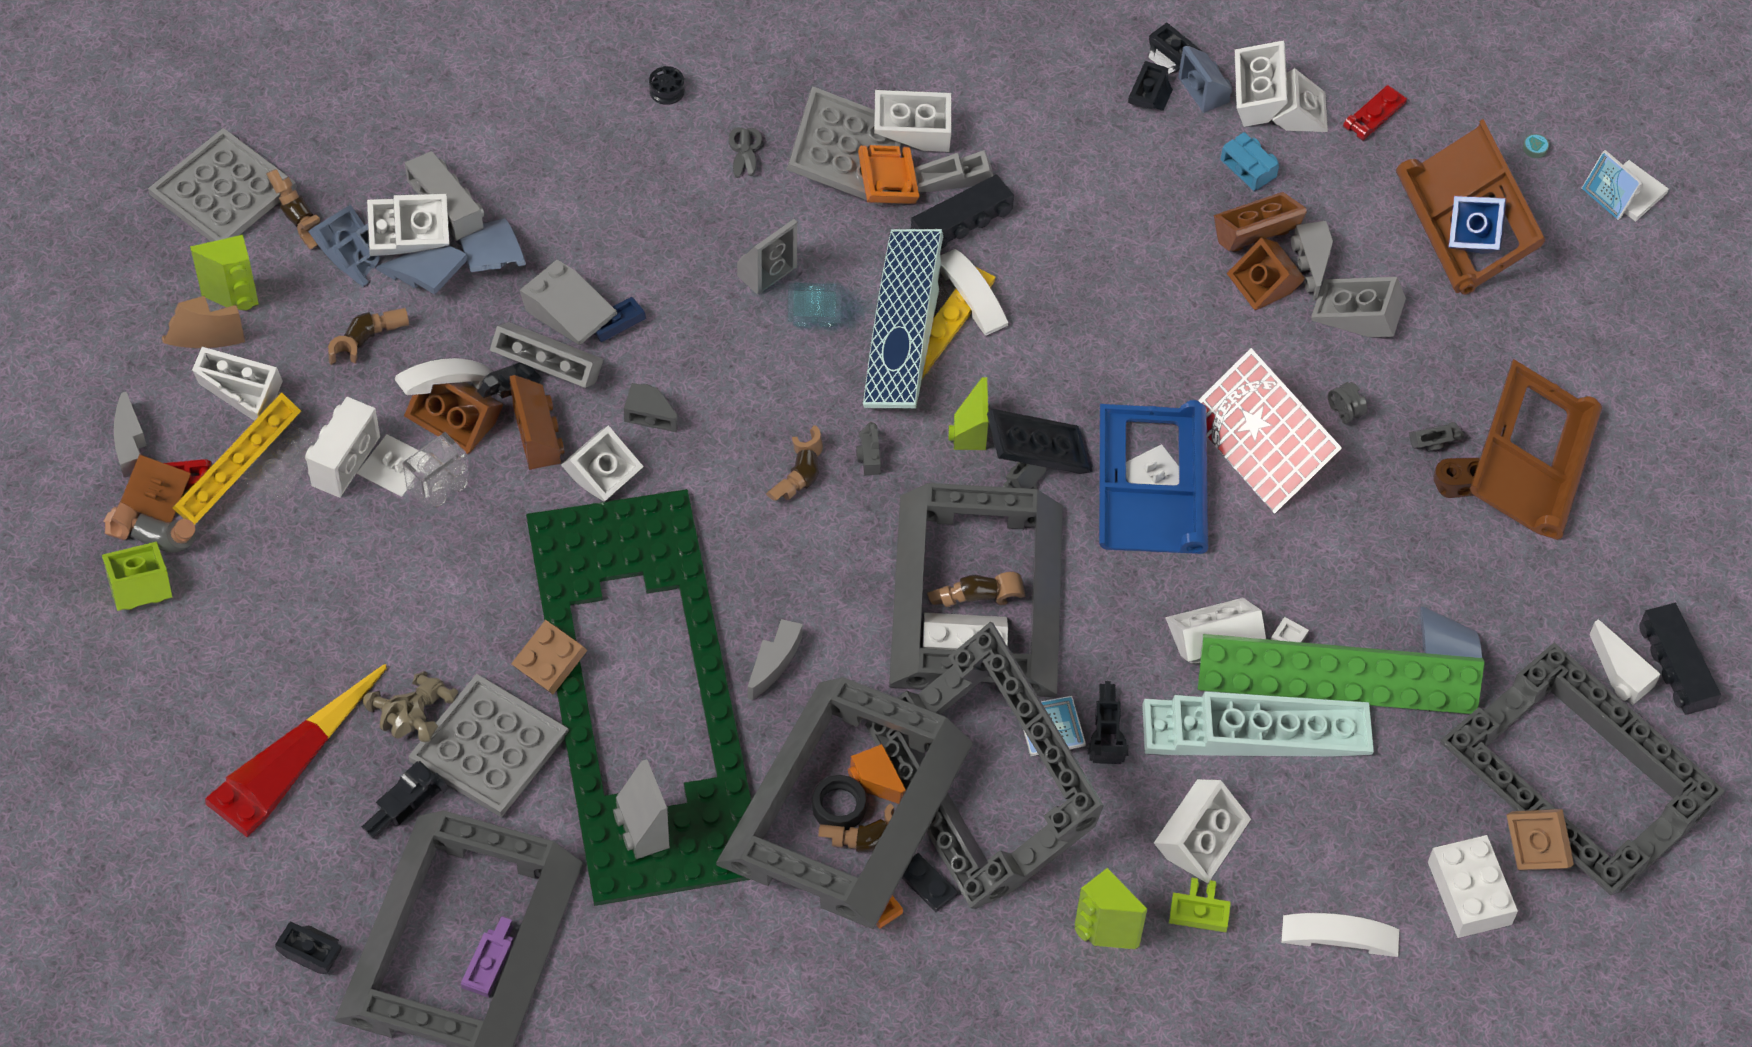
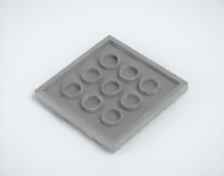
M812 86L786 170L867 200L858 155L860 145L867 146L868 150L870 145L900 147L901 143L874 133V109Z
M224 128L148 188L150 196L210 242L239 236L280 202L279 197L281 196L280 193L275 192L266 175L267 172L277 168ZM277 169L282 179L288 177ZM290 178V180H291V182H292V184H293V186H291V188H292V190H295V189H296V183H295V181H293V180Z
M476 674L436 722L438 728L430 742L420 741L408 758L412 764L421 761L433 774L437 772L447 785L502 818L563 742L565 735L569 731L564 725Z

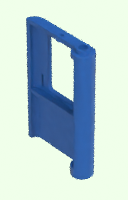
M1197 400L1187 401L1180 408L1100 404L1099 544L1103 549L1191 554L1207 552L1206 406ZM1127 422L1167 423L1178 426V485L1137 484L1126 481ZM1115 471H1117V482H1115Z

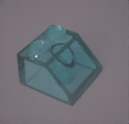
M789 282L788 322H793L794 326H809V322H817L821 327H834L835 323H840V283Z

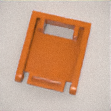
M860 145L858 155L867 202L916 204L919 199V192L910 147H903L902 158H900L899 146L870 145L867 150V146ZM883 190H901V192H884Z

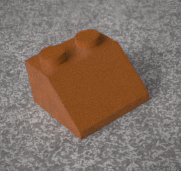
M1262 237L1227 272V275L1254 310H1258L1290 295L1305 280L1281 246L1275 241Z

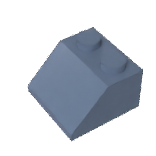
M1190 46L1183 47L1178 78L1201 111L1204 113L1229 103L1232 86L1229 80L1225 79L1220 73L1217 63L1212 62L1205 52Z

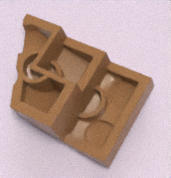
M202 296L178 303L175 315L169 322V331L167 335L162 336V341L165 344L178 347L218 348L244 343L245 338L236 305L210 312L206 298Z

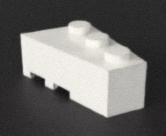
M205 347L201 348L192 369L201 386L254 421L276 398L283 382L277 367Z

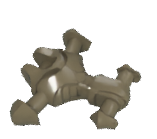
M422 671L414 674L412 684L418 686L415 692L395 695L389 700L381 697L380 690L367 693L364 696L363 704L368 711L374 712L376 708L382 709L380 718L381 730L387 731L392 727V736L399 739L416 729L418 730V737L421 742H430L438 725L434 721L425 722L424 707L432 705L440 697L445 700V703L451 704L458 695V691L456 688L451 690L446 688L441 679L427 677V672Z

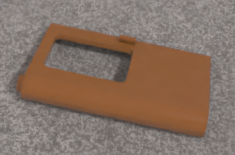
M1484 119L1479 121L1477 128L1421 163L1417 159H1409L1402 162L1396 168V173L1455 293L1461 292L1465 295L1473 292L1477 286L1544 244L1545 238ZM1490 194H1495L1496 198L1506 199L1505 216L1519 241V246L1483 270L1476 271L1467 251L1449 248L1454 196L1486 198Z
M1513 359L1470 487L1472 494L1533 532L1556 540L1561 539L1599 421L1602 405L1594 397L1576 398L1557 384L1550 382ZM1527 388L1553 402L1567 413L1551 466L1513 444L1510 440Z

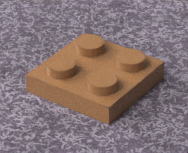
M545 620L511 664L553 695L587 652V649Z
M1563 809L1512 811L1507 814L1518 870L1569 868L1574 865Z

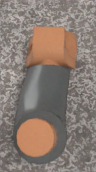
M121 502L117 507L112 508L111 512L107 513L103 521L105 522V534L126 540L132 530L131 537L144 544L157 541L159 550L178 553L184 551L193 544L196 537L195 525L188 519L165 522L145 514H140V512Z

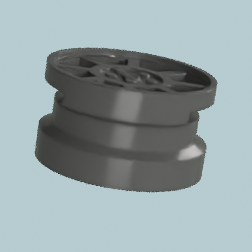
M1346 382L1340 388L1336 387L1328 392L1330 408L1335 410V412H1339V417L1344 424L1350 423L1353 417L1359 418L1367 413L1365 397H1360L1358 393L1360 389L1353 382Z

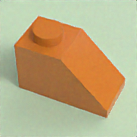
M882 744L851 756L848 774L860 782L865 793L897 804L900 803L906 790Z

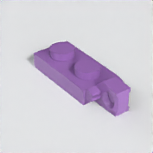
M501 916L495 931L489 929L487 933L484 932L461 981V988L489 998L514 941L513 937L509 936L513 929L511 919Z

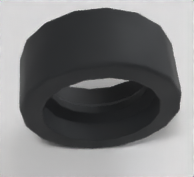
M833 775L821 780L815 787L812 796L813 815L819 824L845 827V830H850V827L857 826L864 818L867 804L866 793L860 782L854 778L845 775ZM832 790L848 791L854 796L856 807L853 812L847 815H832L824 810L823 798Z

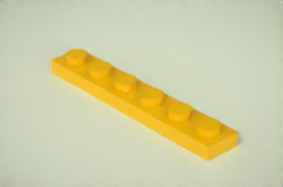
M976 267L989 287H991L995 282V276ZM957 289L954 290L933 318L922 379L972 313L971 308Z
M280 393L172 508L183 519H188L195 525L295 419L301 410L283 393Z

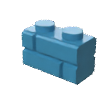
M1245 132L1237 136L1235 140L1232 139L1222 148L1220 160L1254 192L1277 177L1279 169L1277 158L1263 150L1260 142L1256 138L1249 137Z

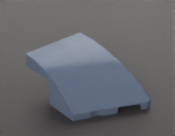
M350 204L308 232L328 258L363 287L368 283V280L365 278L371 268L376 267L379 256H370L368 224H363ZM359 253L363 256L360 260L358 258Z
M506 218L484 223L483 229L458 239L463 252L467 254L466 265L470 272L500 269L512 262H516L518 266L526 265L521 248Z
M444 246L407 253L378 265L376 270L393 280L398 278L413 288L419 285L435 295L465 264L467 254L456 248Z
M1420 607L1424 653L1482 658L1481 644L1477 631L1426 607Z

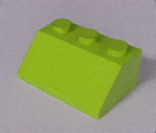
M243 235L190 246L202 296L226 308L236 305L237 309L243 311L259 305Z
M1106 868L1081 888L1075 919V931L1082 940H1089L1094 946L1136 949L1140 946L1147 908Z

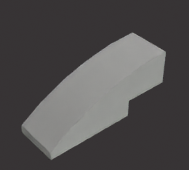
M985 150L960 158L959 154L955 153L914 168L918 192H934L971 187L994 176Z
M127 392L121 393L114 418L115 449L124 477L132 474L140 454L138 449L147 446Z
M781 619L774 642L762 641L748 684V699L754 700L765 692L788 667L801 642L803 624Z

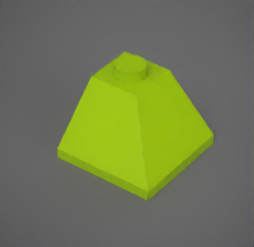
M987 377L980 379L954 414V424L948 425V441H953L954 450H986L989 422L987 417Z

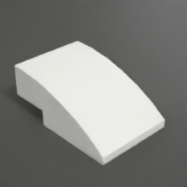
M446 194L394 195V199L367 200L370 256L413 253L449 245Z

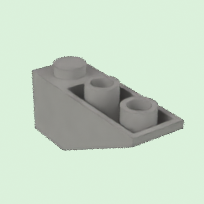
M1326 221L1296 225L1294 236H1291L1292 250L1297 251L1299 255L1297 259L1299 271H1311L1312 276L1305 277L1304 286L1307 293L1314 292L1313 300L1318 299L1333 243Z

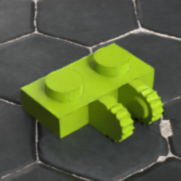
M1193 877L1191 878L1189 895L1173 892L1169 924L1227 932L1231 901L1214 899L1216 881L1210 880L1209 884H1207V898L1196 896L1199 882L1198 878Z

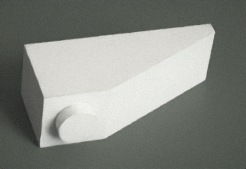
M1599 619L1595 621L1590 637L1608 679L1615 689L1616 695L1621 700H1627L1634 705L1655 687L1660 673Z

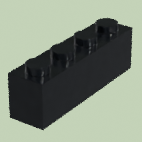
M996 174L912 217L911 229H942L943 241L941 249H943L949 241L955 238H964L969 231L977 227L983 228L987 226L992 219L998 216H1007L1013 209L1014 194Z
M1676 602L1645 610L1639 624L1641 635L1644 638H1648L1651 644L1650 651L1655 661L1659 660L1664 682L1670 684L1674 691L1673 700L1678 708L1681 707L1685 715L1716 707L1721 693Z

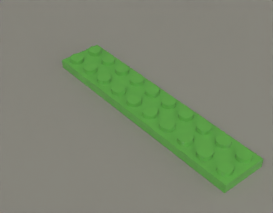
M1203 634L1197 688L1202 691L1368 702L1369 705L1471 714L1479 706L1484 659Z

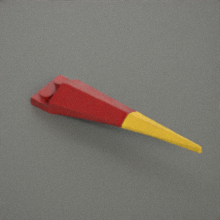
M386 664L380 666L228 775L226 781L205 798L206 805L244 836L248 837L269 817L318 751L384 673Z

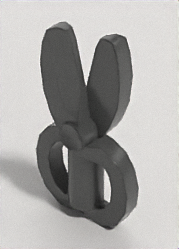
M737 127L729 134V145L733 151L738 152L733 163L735 178L740 177L744 164L749 176L755 174L756 158L753 152L757 151L762 144L761 133L755 128L744 129ZM740 134V144H736L734 138ZM750 135L756 138V143L751 146Z

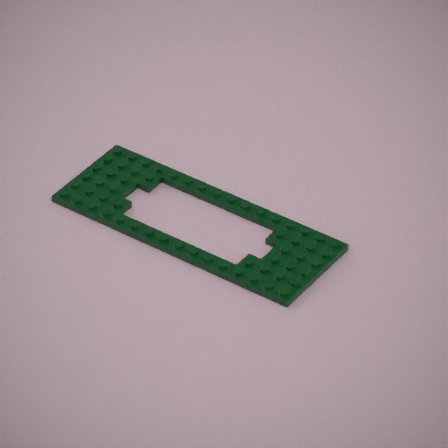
M688 489L526 514L544 621L547 620L575 641L576 635L570 606L603 601L600 582L643 575L646 594L679 589L717 776L684 782L687 803L667 806L669 848L636 859L633 849L628 851L625 845L623 834L626 832L623 825L618 826L614 817L613 810L617 809L616 797L619 793L604 796L580 661L577 663L556 691L562 725L567 727L569 731L565 735V742L594 906L751 880L716 865L718 858L751 803V797Z

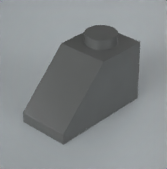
M631 384L624 406V422L677 432V414L660 390L648 384Z

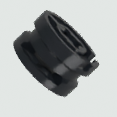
M663 66L655 69L650 74L649 93L654 101L663 105H670L682 99L685 88L684 76L680 70L671 66Z

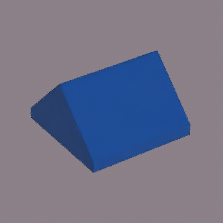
M1454 196L1449 248L1479 254L1501 251L1506 199Z

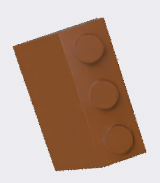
M1280 192L1214 215L1218 242L1228 251H1239L1246 245L1257 243L1261 237L1267 239L1275 235L1288 234L1290 230L1296 228V225L1301 224L1307 213L1306 207L1286 193Z
M516 375L510 376L512 404L529 470L561 464L560 454L565 452L562 438H556L555 432H559L556 416L551 417L550 411L553 410L550 394L545 395L543 385Z
M467 382L433 384L431 393L412 395L404 417L469 454L495 425L504 404L491 396L483 398L477 392L478 389Z

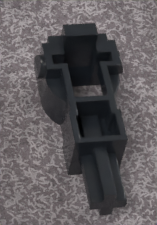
M1111 681L1099 684V701H1096L1095 707L1096 730L1091 736L1090 743L1087 744V755H1089V761H1093V763L1121 764V762H1125L1126 756H1129V745H1127L1125 736L1119 730L1121 702L1116 701V684H1111ZM1101 734H1115L1116 745L1120 746H1101L1095 744L1101 743Z
M417 761L400 777L394 787L376 801L380 810L361 827L374 839L391 822L395 826H399L428 799L431 800L439 792L444 793L449 788L437 772L433 774L421 761Z

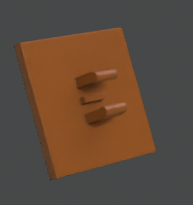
M139 454L120 502L141 514L165 522H172L176 513L172 507L182 498L191 473Z

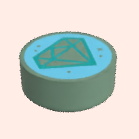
M1531 134L1525 138L1523 151L1529 157L1542 158L1548 152L1549 142L1544 136Z

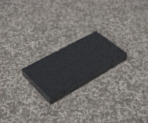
M991 409L987 413L999 459L1078 474H1085L1090 471L1078 425L997 409Z

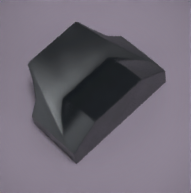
M1167 22L1149 35L1150 52L1148 57L1157 65L1169 68L1168 74L1180 69L1183 47L1190 46L1202 51Z
M1145 61L1129 95L1128 103L1164 111L1173 91L1168 80L1169 68Z
M291 921L275 944L276 950L284 957L319 974H328L342 950L341 945L338 944L339 939L310 925L300 926Z

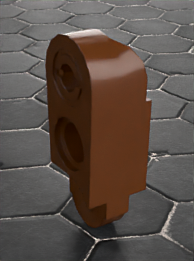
M1447 458L1441 460L1437 464L1433 475V480L1439 493L1446 498L1475 496L1470 491V487L1480 458Z

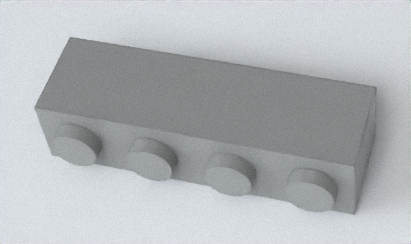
M431 151L405 162L407 181L418 195L446 194L448 231L455 240L483 229L482 217H484V211L482 206L473 201L468 189L463 188L459 184L457 176L447 170L446 164L442 159H438Z
M510 322L497 325L490 347L492 352L584 388L596 383L604 360Z

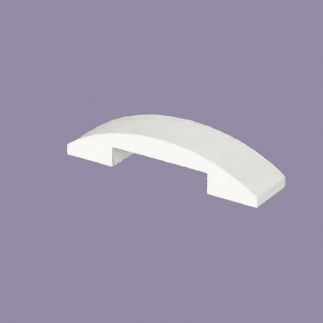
M956 249L940 255V273L945 280L950 279L971 308L972 318L984 335L987 336L1008 326V321L995 295L968 258Z
M457 358L439 359L411 367L397 374L395 381L406 395L431 393L433 384L472 382L479 389L485 376L493 371L486 365L473 360Z
M1327 913L1283 915L1281 943L1311 946V943L1367 949L1369 954L1398 957L1399 929L1374 920L1348 915Z

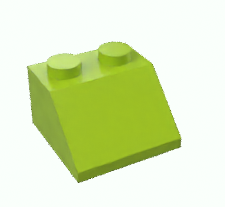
M157 541L102 555L117 611L130 610L140 605L158 603L164 599L172 598L167 569Z

